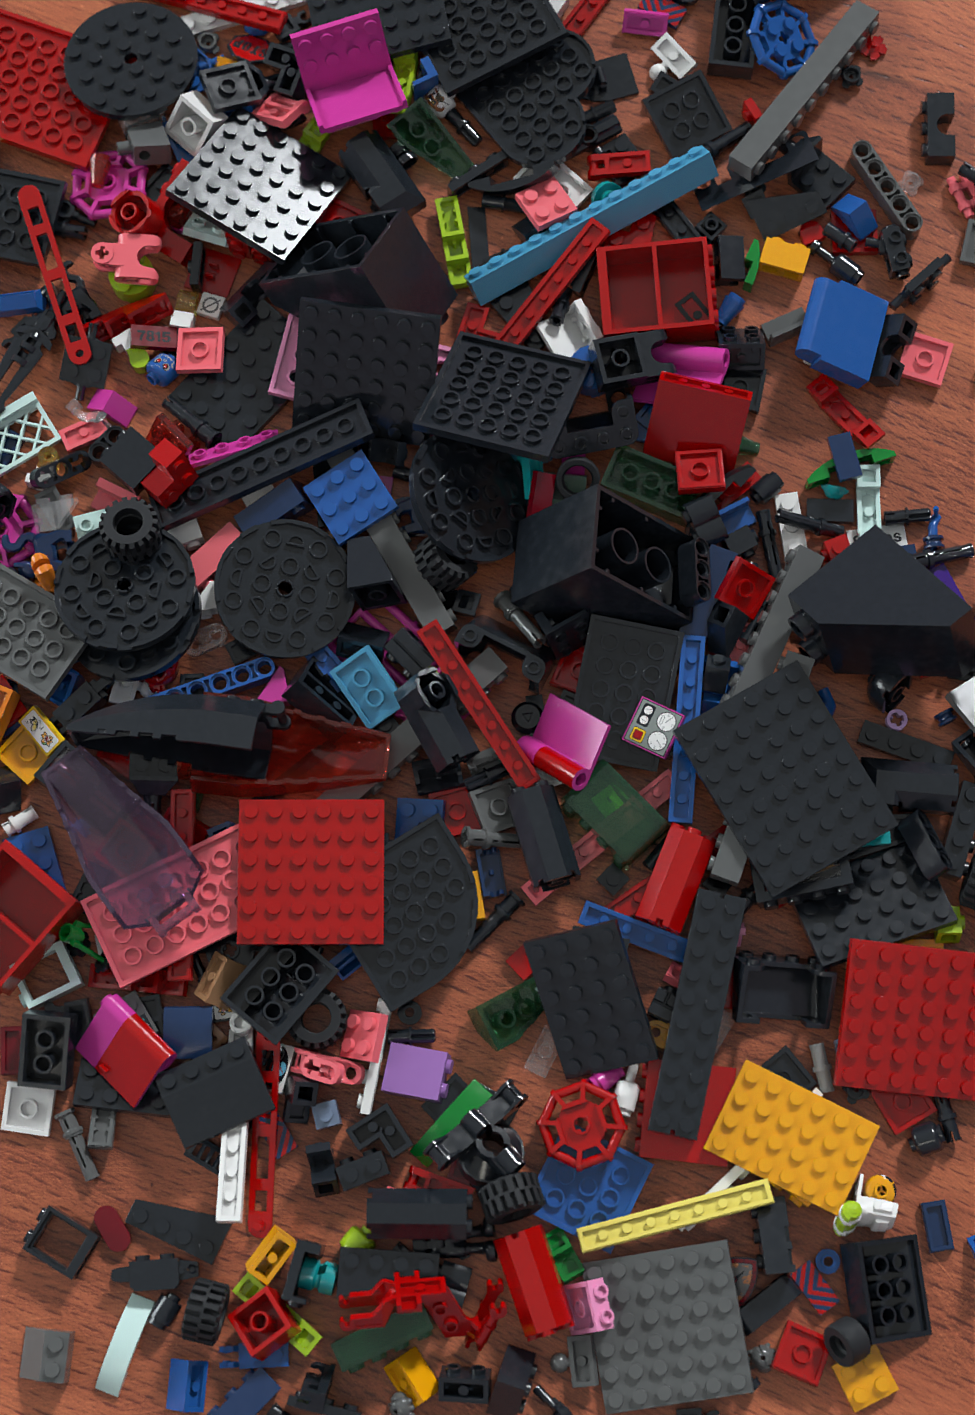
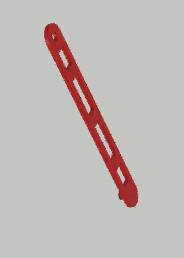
M26 185L19 190L18 201L71 362L75 365H84L89 362L92 356L84 326L41 193L37 187ZM39 207L43 223L33 226L28 210ZM44 234L48 235L58 266L48 271L37 237ZM59 279L63 281L72 309V313L63 316L51 283ZM76 323L81 340L71 343L66 327ZM78 351L84 352L82 357H77Z
M257 1032L256 1060L265 1082L272 1083V1100L276 1107L275 1110L271 1111L270 1124H259L260 1117L253 1119L248 1230L254 1237L263 1238L267 1236L273 1226L281 1040L275 1046L259 1032ZM263 1050L274 1051L273 1071L262 1070ZM259 1136L270 1137L268 1179L257 1178ZM256 1190L267 1191L266 1211H255Z

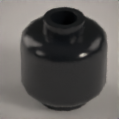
M927 1121L912 1127V1137L908 1138L912 1151H918L923 1157L942 1151L943 1143L947 1142L940 1124L936 1125L933 1121Z

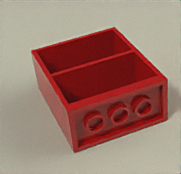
M707 236L596 248L604 338L664 329L668 335L665 343L675 344L715 340V332L719 331V316L712 244H707ZM693 291L708 309V316L693 298H690L681 305L693 319L692 322H688L674 304ZM695 311H700L702 313V317L700 319H695L693 317V313Z
M7 839L0 845V995L4 993L10 996L21 980L26 978L44 957L49 948L59 940L60 928L65 923L73 924L83 913L84 909L81 902Z

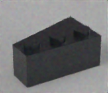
M312 656L297 670L283 692L282 697L335 742L352 727L358 714L341 691L337 693L329 682L331 677L328 673L324 675L316 665L318 660L315 656Z
M785 1196L773 1197L774 1204L750 1210L751 1219L756 1220L757 1228L752 1230L754 1244L759 1245V1254H756L755 1257L758 1259V1269H761L762 1274L765 1275L796 1272V1266L792 1262L791 1250H793L789 1237V1221Z

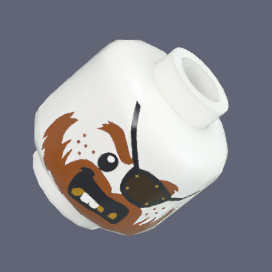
M436 85L424 95L425 103L423 106L433 118H444L449 110L456 107V102L453 99L456 94L448 98L442 86Z

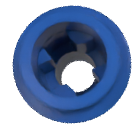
M734 292L725 295L718 311L719 324L727 326L744 309L745 300Z

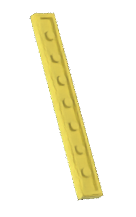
M768 1178L577 1228L576 1230L582 1253L585 1254L774 1204V1199Z

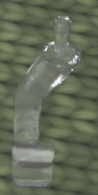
M74 398L65 406L73 416H76L82 422H102L106 428L111 427V424L105 419L107 414L103 411L83 412L81 410L83 406Z

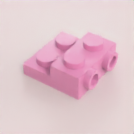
M603 1277L563 1286L575 1326L570 1327L571 1336L614 1328V1313L609 1307L607 1297L609 1289L604 1284Z

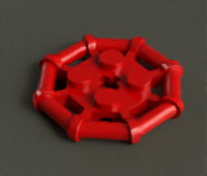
M583 1078L581 1081L563 1088L552 1089L539 1120H536V1125L540 1129L547 1150L546 1155L576 1169L577 1172H582L583 1169L606 1161L611 1162L615 1159L613 1156L625 1131L628 1130V1125L625 1124L617 1101L618 1095L615 1092L611 1093ZM580 1092V1099L566 1104L562 1099ZM588 1092L604 1101L600 1105H596L586 1100V1093ZM557 1103L562 1106L559 1117H557L556 1121L549 1120ZM608 1105L615 1124H607L603 1109ZM579 1118H582L583 1121H588V1126H586V1131L584 1132L575 1128ZM549 1126H556L560 1141L556 1145ZM607 1129L615 1130L607 1148H605L601 1142L605 1137ZM567 1145L577 1150V1158L560 1151V1148ZM594 1147L600 1149L601 1153L583 1159V1151Z

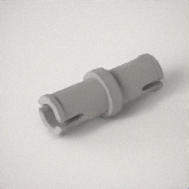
M824 1042L809 1045L814 1064L812 1071L816 1073L820 1092L835 1091L830 1073L832 1066L828 1064Z

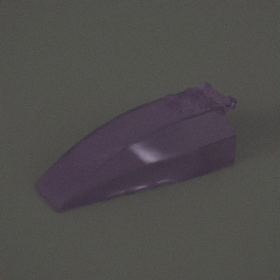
M79 745L41 773L71 839L72 846L78 855L88 882L123 929L153 926L159 936L164 938L168 935L167 932L185 918L194 912L198 913L202 910L193 898V895L204 869L164 817L146 804L125 783L115 777L109 769L103 766L86 749ZM186 901L188 902L187 906H185L175 915L170 917L164 923H159L161 919L170 914L180 905H182Z

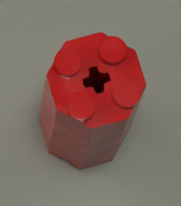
M672 822L635 918L679 935L717 840L706 835L702 837V831L696 828L688 827L685 830V827Z
M542 1224L493 1240L524 1335L527 1337L528 1342L557 1333L556 1331L575 1326L574 1318Z

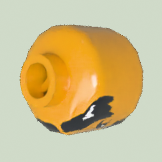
M886 1175L871 1176L863 1185V1195L866 1197L893 1202L896 1197L897 1188L895 1183Z

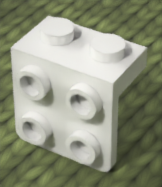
M581 298L573 301L570 305L569 311L565 314L564 323L561 326L552 325L549 319L539 322L536 326L551 353L571 357L578 349L590 345L592 340L603 338L600 327L595 323L588 307L585 306Z

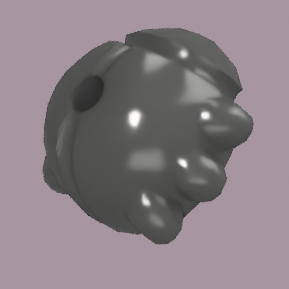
M770 1343L755 1346L747 1351L748 1355H750L748 1358L751 1363V1369H757L761 1373H768L772 1370L770 1365L775 1349H770Z
M401 1391L394 1393L390 1399L391 1402L388 1403L390 1415H415L412 1399Z

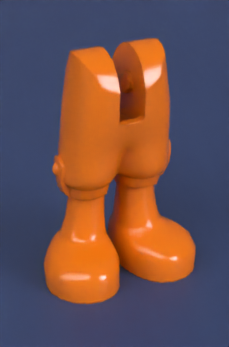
M35 553L31 557V567L36 576L33 583L54 595L55 571L45 554Z

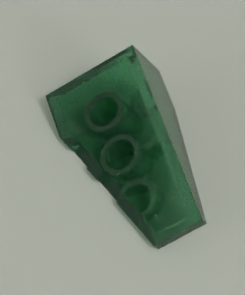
M422 97L406 108L404 113H400L386 125L400 144L451 178L458 175L462 176L474 165Z
M534 977L467 1011L477 1033L496 1052L518 1041L544 1011L539 993L535 990L537 986Z

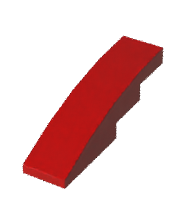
M163 292L119 307L83 324L87 336L89 323L99 324L96 338L104 342L129 329L131 324L151 326L173 314L174 310L167 294Z
M95 963L90 965L88 987L126 992H133L135 990L137 993L187 997L189 981L169 982L167 981V970H159L121 989L111 967L105 972L96 973Z

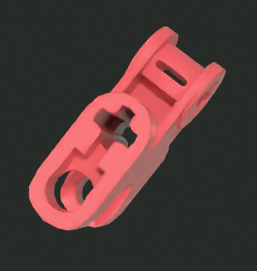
M122 233L118 236V243L99 242L95 244L91 249V257L96 269L101 272H114V280L118 283L154 286L158 283L159 275L154 268L141 265L140 260L146 254L160 252L162 240L156 235Z
M295 1046L294 1052H297L295 1065L290 1066L289 1070L293 1073L301 1074L326 1084L345 1083L359 1085L365 1077V1068L360 1063L341 1057L325 1055L310 1048ZM349 1067H353L356 1071L354 1079L346 1076V1071Z

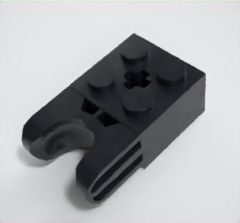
M666 330L634 332L592 340L587 350L592 362L598 393L658 382L661 371L677 374L676 366L673 363H660L651 354L652 349L662 346L667 340Z

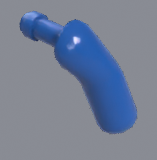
M938 506L933 507L934 514L929 521L928 536L938 535L937 526L941 520V515L938 514Z

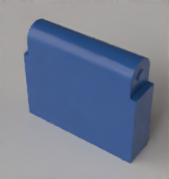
M825 277L816 278L811 289L795 355L811 363L810 368L859 389L869 382L889 301L843 280L835 282Z

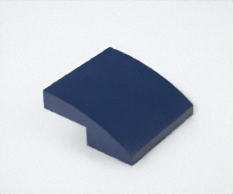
M213 1006L164 1007L163 1040L177 1053L176 1059H195L213 1050Z

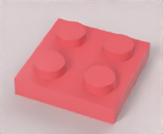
M555 176L515 194L516 202L538 232L568 219L571 214L578 211V208Z
M224 327L179 328L176 372L178 374L223 373Z
M915 332L912 344L905 345L900 362L905 367L901 377L940 389L954 344Z
M350 1009L340 1057L378 1063L389 1015Z

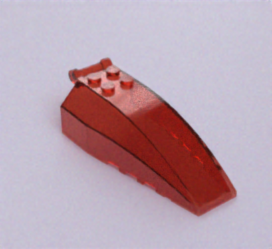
M212 692L203 693V695L227 697L228 695H230ZM234 695L241 698V700L250 701V699H253V697ZM262 700L264 703L272 704V702ZM286 708L285 714L290 717L292 725L288 730L273 729L272 754L266 779L253 780L190 769L191 764L187 763L181 764L177 776L182 780H190L191 792L230 797L297 794L386 781L391 734L362 726L356 727L351 725V723L343 721L340 723L328 720L321 715L313 716L303 713L302 710L298 709L291 710Z

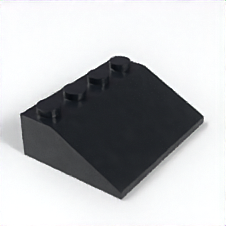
M265 945L220 997V1000L276 1046L336 976L339 970L310 945Z
M245 1036L155 1077L162 1099L185 1150L276 1109L252 1048Z
M917 1234L840 1244L850 1317L856 1319L863 1326L871 1345L932 1335Z

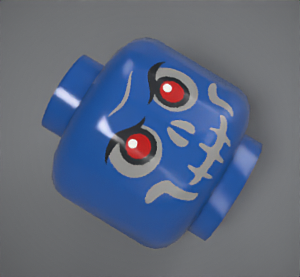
M160 353L146 365V378L154 386L166 387L179 376L176 372V358L172 354Z

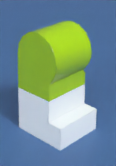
M130 328L111 339L119 354L125 350L129 356L130 364L136 373H147L146 365L151 360L146 350L130 349Z

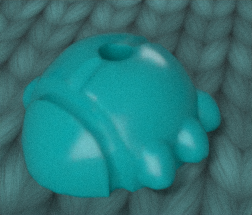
M826 483L821 485L825 496L830 499H841L849 492L846 487Z

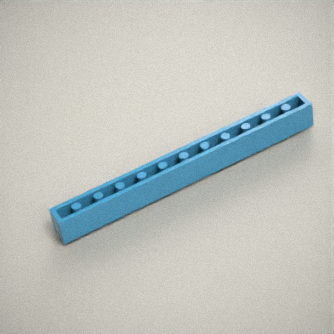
M702 145L693 147L685 155L671 159L663 167L651 170L643 178L631 181L623 189L611 192L603 200L591 203L588 208L571 214L568 219L561 223L551 225L548 230L541 234L531 236L528 241L521 245H514L501 256H494L481 267L472 268L468 274L464 275V278L474 299L482 306L550 269L591 217L608 228L611 235L719 176L711 153Z

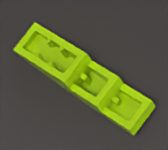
M457 195L435 199L450 283L454 289L469 287L464 275L469 273L471 267Z

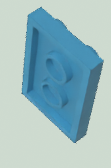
M369 645L360 649L329 672L368 731L401 709L394 695L398 687Z

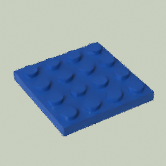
M575 1125L576 1129H580L582 1132L586 1131L585 1129ZM559 1135L555 1141V1145L560 1141ZM603 1139L601 1144L607 1148L609 1141ZM567 1145L560 1148V1151L577 1158V1150ZM619 1146L613 1156L615 1159L611 1162L606 1161L583 1169L582 1172H577L576 1169L552 1157H547L538 1176L546 1204L534 1215L578 1237L577 1228L630 1215L654 1164ZM594 1147L583 1151V1159L601 1153L600 1149ZM614 1246L604 1248L602 1250L611 1254Z

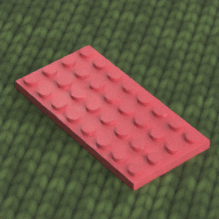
M239 823L80 901L121 989L237 932Z

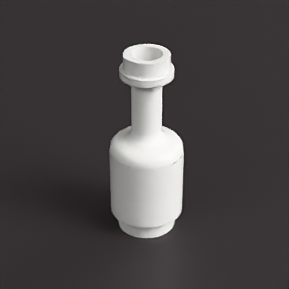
M639 1064L628 1067L626 1078L618 1080L614 1091L618 1095L617 1101L622 1115L628 1118L635 1111L640 1092V1086L635 1083Z

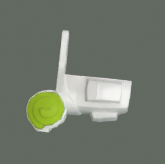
M860 1173L855 1183L853 1201H847L841 1206L839 1215L833 1221V1231L839 1237L852 1233L856 1226L869 1227L873 1232H885L893 1227L899 1204L861 1196L864 1174Z

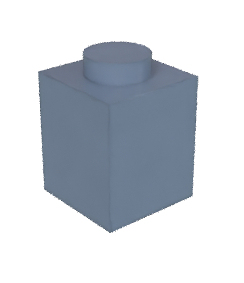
M334 1099L311 1106L317 1130L320 1131L343 1125L337 1100Z

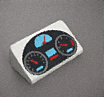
M281 1044L280 1095L284 1094L285 1083L289 1077L290 1066H292L296 1053L294 1052L295 1047ZM272 1050L270 1051L265 1071H273L274 1051ZM266 1083L268 1090L272 1092V1083Z

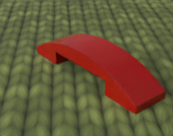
M822 373L806 386V390L828 417L842 431L850 432L852 439L864 448L869 449L885 436V432L870 418L867 420L839 393V388L825 374Z

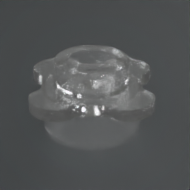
M908 170L904 172L902 180L897 183L902 190L908 192L909 196H915L917 189L923 185L924 180L917 173Z

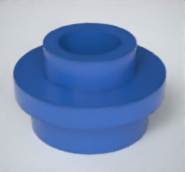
M823 1249L816 1255V1267L822 1273L832 1274L840 1266V1257L832 1249ZM829 1256L832 1258L830 1266L824 1264L825 1257Z

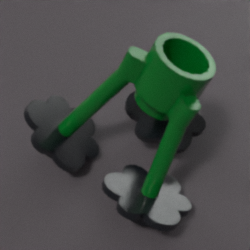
M77 920L73 924L65 923L59 930V939L67 943L66 948L70 951V955L72 957H84L87 953L96 959L94 965L96 973L108 970L110 965L104 952L99 955L90 950L91 941L88 940L89 934L82 931V928H92L91 924Z

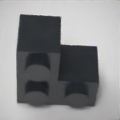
M270 42L263 63L273 71L280 73L273 90L286 98L298 101L305 100L307 95L294 49Z
M388 1103L346 1129L349 1137L360 1152L381 1139L393 1159L415 1146Z
M508 1344L488 1404L487 1414H523L527 1401L523 1397L528 1398L532 1383H529L528 1380L529 1378L534 1379L538 1365L533 1364L536 1353Z

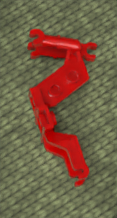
M419 1270L414 1271V1276L399 1277V1272H394L395 1281L384 1278L369 1291L350 1292L347 1300L344 1299L343 1295L338 1297L339 1306L343 1309L378 1306L370 1313L351 1314L348 1322L344 1320V1317H340L339 1326L343 1331L384 1327L394 1306H397V1314L422 1312V1303H424L445 1338L466 1336L464 1339L465 1348H469L472 1342H476L477 1351L482 1350L490 1335L496 1329L498 1320L507 1314L505 1302H501L500 1308H496L494 1304L498 1295L504 1291V1284L501 1278H498L496 1285L492 1284V1280H487V1292L480 1301L479 1308L473 1318L464 1314L447 1287L445 1276L420 1278Z

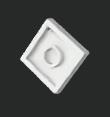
M7 1081L0 1130L50 1136L57 1090L17 1086L18 1081Z

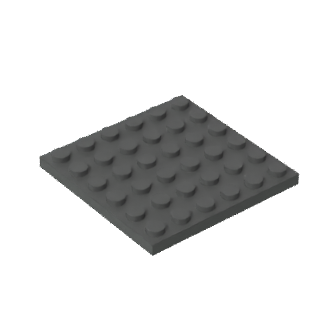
M728 1239L582 1263L585 1269L583 1273L584 1281L603 1277L604 1284L609 1289L607 1296L609 1307L614 1313V1328L593 1332L606 1415L754 1392Z

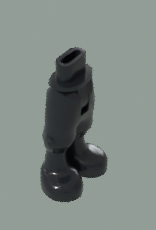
M484 1217L481 1224L473 1226V1235H468L467 1240L475 1237H495V1224H488ZM412 1239L413 1252L440 1253L439 1258H459L464 1260L469 1258L471 1254H482L491 1263L497 1262L498 1258L493 1240L470 1243L466 1242V1240Z

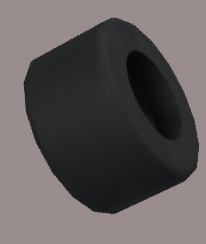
M849 1316L842 1317L828 1325L824 1330L823 1338L827 1351L839 1365L851 1367L870 1354V1339L863 1326L856 1319Z

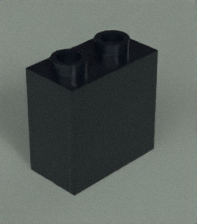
M130 426L117 436V441L111 447L108 446L104 449L99 461L109 473L138 496L144 490L140 482L157 467L148 455L155 446Z

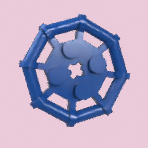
M775 0L765 4L759 3L754 7L755 13L750 28L746 31L758 59L756 62L758 65L762 64L779 75L780 79L787 80L788 77L794 76L813 54L815 48L818 47V40H815L806 12H801L786 0ZM775 10L776 17L770 18L767 12ZM784 11L792 17H786ZM761 22L763 23V26H764L763 31H760V30H759V26H760V23H761ZM799 25L801 26V29L806 40H804L801 36L800 30L798 28ZM780 36L783 37L784 42L779 40ZM803 48H806L804 57L802 59L800 56V51H802ZM774 57V58H776L777 60H776V62H774V61H772V60L769 59V58ZM792 61L795 66L788 67L787 62Z

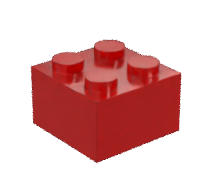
M265 1286L227 1315L251 1357L261 1361L265 1360L302 1331L279 1292L269 1286Z

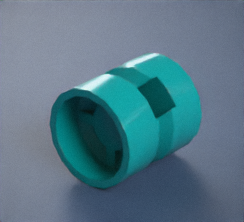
M306 1256L301 1269L298 1288L310 1291L317 1288L318 1293L332 1296L338 1277L339 1264L328 1261L321 1264L320 1259Z

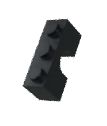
M927 93L925 100L920 103V115H924V122H921L920 134L924 136V143L921 144V157H925V165L953 164L956 156L955 135L943 134L938 130L937 126L944 123L951 124L955 114L954 93Z
M266 261L219 309L234 326L243 328L258 313L256 309L258 303L267 297L259 283L273 266V262Z
M905 313L887 314L885 316L869 382L876 387L899 386L905 365L894 358V354L901 346L912 344L918 325Z

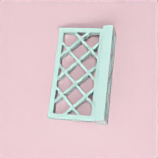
M33 391L5 407L6 410L0 413V431L4 430V432H0V436H2L0 459L2 452L14 455L12 463L8 465L0 464V468H2L0 469V477L62 441ZM38 409L42 415L40 423L28 422L29 415ZM14 423L22 424L19 436L8 433L10 425ZM26 426L38 428L35 439L23 437ZM42 429L52 431L55 436L47 442L39 440ZM7 437L18 440L15 451L4 449ZM22 441L34 443L32 451L27 454L19 452Z

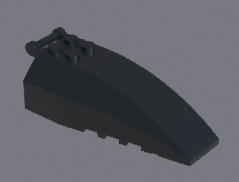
M173 694L140 698L103 708L67 724L66 731L77 747L128 756L129 752L144 755V760L152 761L153 757L167 759L169 765L175 766L176 762L192 764L191 769L266 781L272 754L273 729L288 730L292 722L290 717L285 714L286 707L280 700L269 704L255 698L250 699V701L241 700V698L234 695L220 697L199 694Z

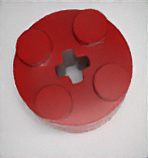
M125 190L119 193L110 205L112 210L111 215L109 214V222L120 234L155 235L164 224L162 212L158 204L141 191Z

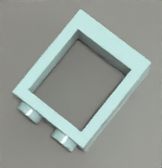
M60 940L54 943L44 954L43 958L56 952L70 982L33 1000L25 980H21L18 984L21 994L18 996L24 1008L28 1007L29 1010L39 1009L47 1002H53L85 986L73 957L66 948L65 942Z

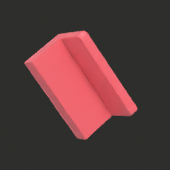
M100 477L96 483L99 491L92 501L91 507L95 510L105 509L108 505L110 507L113 506L112 502L115 500L118 502L122 501L124 497H127L128 500H131L132 497H137L138 501L142 498Z

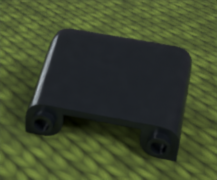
M479 615L464 625L454 640L455 648L460 656L467 658L472 652L482 653L486 645L489 644L522 661V673L529 680L528 690L536 695L540 694L556 663V658L548 646L540 643L542 647L534 648L524 634L486 615Z

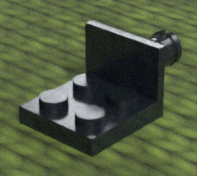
M247 60L199 71V78L214 114L252 106L254 111L267 99L268 94L275 92L273 89L279 73L265 77L260 69Z
M821 136L809 137L819 159L787 173V181L798 193L818 191L826 210H828L855 184L856 179L822 152L823 138ZM801 138L798 142H794L791 139L790 144L792 146H800L804 142V138ZM782 143L778 147V151L783 155L789 153L786 144Z
M130 752L129 782L140 796H143V814L151 815V804L153 803V815H162V796H165L178 782L177 762L175 766L169 765L167 759L153 757L152 761L144 760V755Z

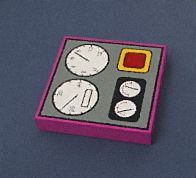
M642 696L622 740L666 760L676 739L672 732L683 725L686 716Z

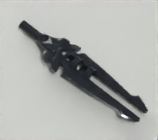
M61 290L56 297L59 308L67 298L64 290ZM52 304L49 309L47 308L37 316H29L24 321L25 325L19 326L16 329V332L23 334V336L14 337L0 362V382L13 362L20 365V368L0 396V413L6 410V400L43 356L41 347L44 345L48 351L52 348L50 340H55L57 336L55 330L56 316ZM22 349H26L29 354L25 353Z

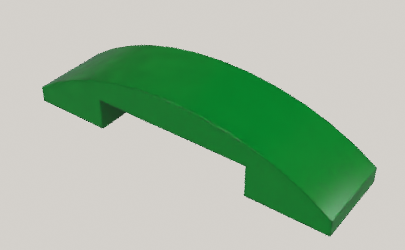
M869 448L856 450L859 464L868 461L869 464H880V466L893 463L896 457L895 451L888 449ZM832 459L821 465L810 475L805 484L806 491L824 485V483L828 484L830 473L836 472Z
M474 1079L409 1152L428 1168L433 1160L423 1154L425 1148L435 1139L446 1135L454 1129L470 1110L481 1107L492 1097V1094Z

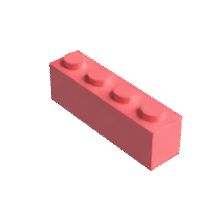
M230 521L190 557L199 592H202L210 581L215 580L217 566L223 553L241 534Z

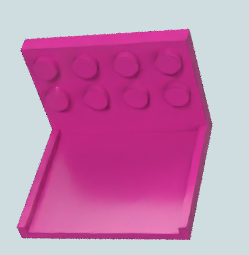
M377 8L289 34L305 92L321 134L332 133L346 126H355L359 122L369 119L374 120L382 115L397 113L402 109L408 108L406 97L391 64Z

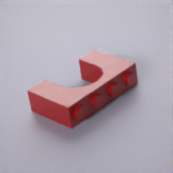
M182 158L180 162L174 165L171 178L162 185L160 196L157 201H154L160 207L164 220L162 228L155 235L162 240L160 253L187 268L188 261L192 259L193 244L172 231L169 224V213L175 201L165 196L166 189L189 164L188 161Z

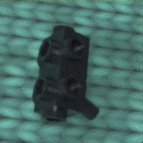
M896 224L885 226L881 229L878 239L866 237L865 246L878 248V254L883 255L890 280L896 278L897 280H904L910 277L909 271L913 266L910 253L906 252V236L900 231L899 226H896Z

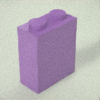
M391 1042L381 1090L385 1094L442 1104V1099L446 1098L449 1085L446 1084L447 1075L452 1073L454 1061L451 1060V1055L448 1052Z

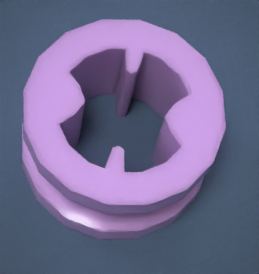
M899 709L890 711L885 718L886 727L898 732L903 730L908 721L907 715ZM892 715H895L897 718L901 717L900 726L890 722L893 719Z

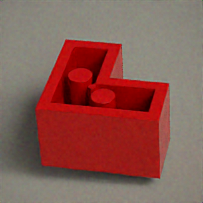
M164 438L148 454L157 467L140 483L148 495L167 509L199 476L184 453Z

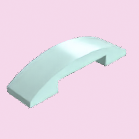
M860 464L863 475L860 478H856L858 538L875 524L881 529L880 464Z
M132 1293L109 1345L97 1379L96 1389L119 1397L128 1374L127 1370L144 1327L150 1318L149 1313L156 1301Z

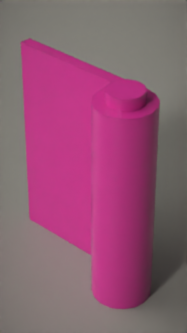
M664 343L662 346L651 350V354L656 361L660 363H673L676 366L678 375L722 384L730 361V353L727 348ZM658 382L636 386L632 395L633 402L654 404Z

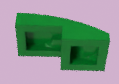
M757 239L753 240L745 257V268L750 270L744 280L742 290L749 293L753 289L759 266L760 246Z
M557 1227L546 1233L545 1235L558 1273L564 1284L566 1285L583 1275L585 1269L564 1230Z

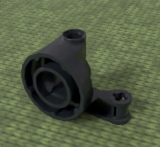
M512 1079L507 1080L481 1107L470 1110L454 1129L432 1141L425 1148L423 1154L429 1156L435 1162L439 1172L445 1170L456 1160L457 1167L463 1177L478 1187H484L491 1181L503 1176L519 1173L526 1163L523 1141L517 1131L506 1124L505 1121L507 1117L523 1106L528 1100V1095L522 1094L514 1085ZM482 1141L497 1142L503 1147V1150L496 1157L493 1152L484 1148Z

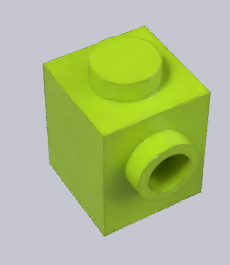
M952 906L958 919L957 924L935 931V943L960 942L962 930L965 929V917L960 915V906Z

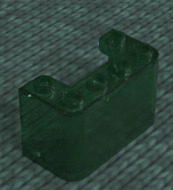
M601 759L595 765L591 777L583 789L580 791L571 789L561 798V811L570 820L573 817L577 820L580 819L578 824L587 833L591 830L597 836L595 841L604 850L608 847L612 851L613 859L611 861L620 870L624 868L627 872L668 833L670 828L668 822L604 759Z

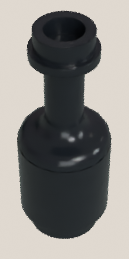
M817 240L809 247L812 256L817 254L830 264L829 272L840 281L843 280L856 286L863 278L865 272L861 270L862 267L846 255L839 254L834 256L822 247L821 241Z

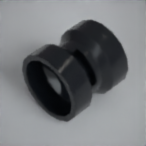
M399 140L390 147V150L405 171L413 167L418 161L416 154L409 150L406 140Z

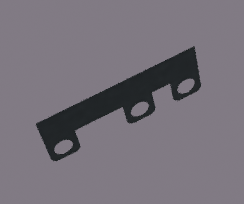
M800 131L791 135L785 143L789 153L766 163L762 173L759 176L756 175L751 182L728 169L727 165L731 180L717 186L713 178L710 180L711 183L707 188L693 189L702 211L819 159L807 132ZM796 136H803L804 142L800 146H792L790 144L791 139Z

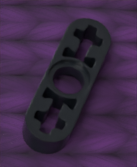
M83 450L74 451L34 469L29 477L31 485L36 489L48 488L88 470L92 462L89 453ZM79 458L83 459L80 465H71L72 462L77 461ZM59 463L65 467V474L63 476L58 475L56 472V466ZM50 474L51 477H47L42 480L43 482H39L38 478L41 475Z

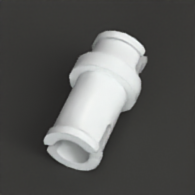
M30 805L13 817L11 815L8 817L9 820L2 823L1 826L7 835L11 837L16 832L18 834L22 832L21 829L39 819V816Z

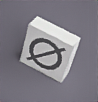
M203 292L196 311L197 315L219 321L222 313L219 309L226 302V299Z

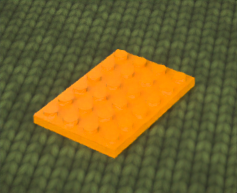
M746 1059L703 1149L762 1179L768 1178L770 1183L838 1216L839 1210L850 1192L880 1126Z

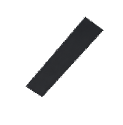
M467 207L472 268L481 267L483 265L482 259L489 256L485 208Z

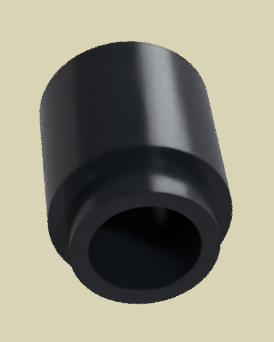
M775 472L766 473L749 488L751 492L749 496L756 504L761 503L765 505L781 492L784 482Z
M169 1291L167 1295L161 1293L149 1313L150 1318L148 1322L165 1331L167 1326H171L182 1308V1305L179 1303L181 1298Z

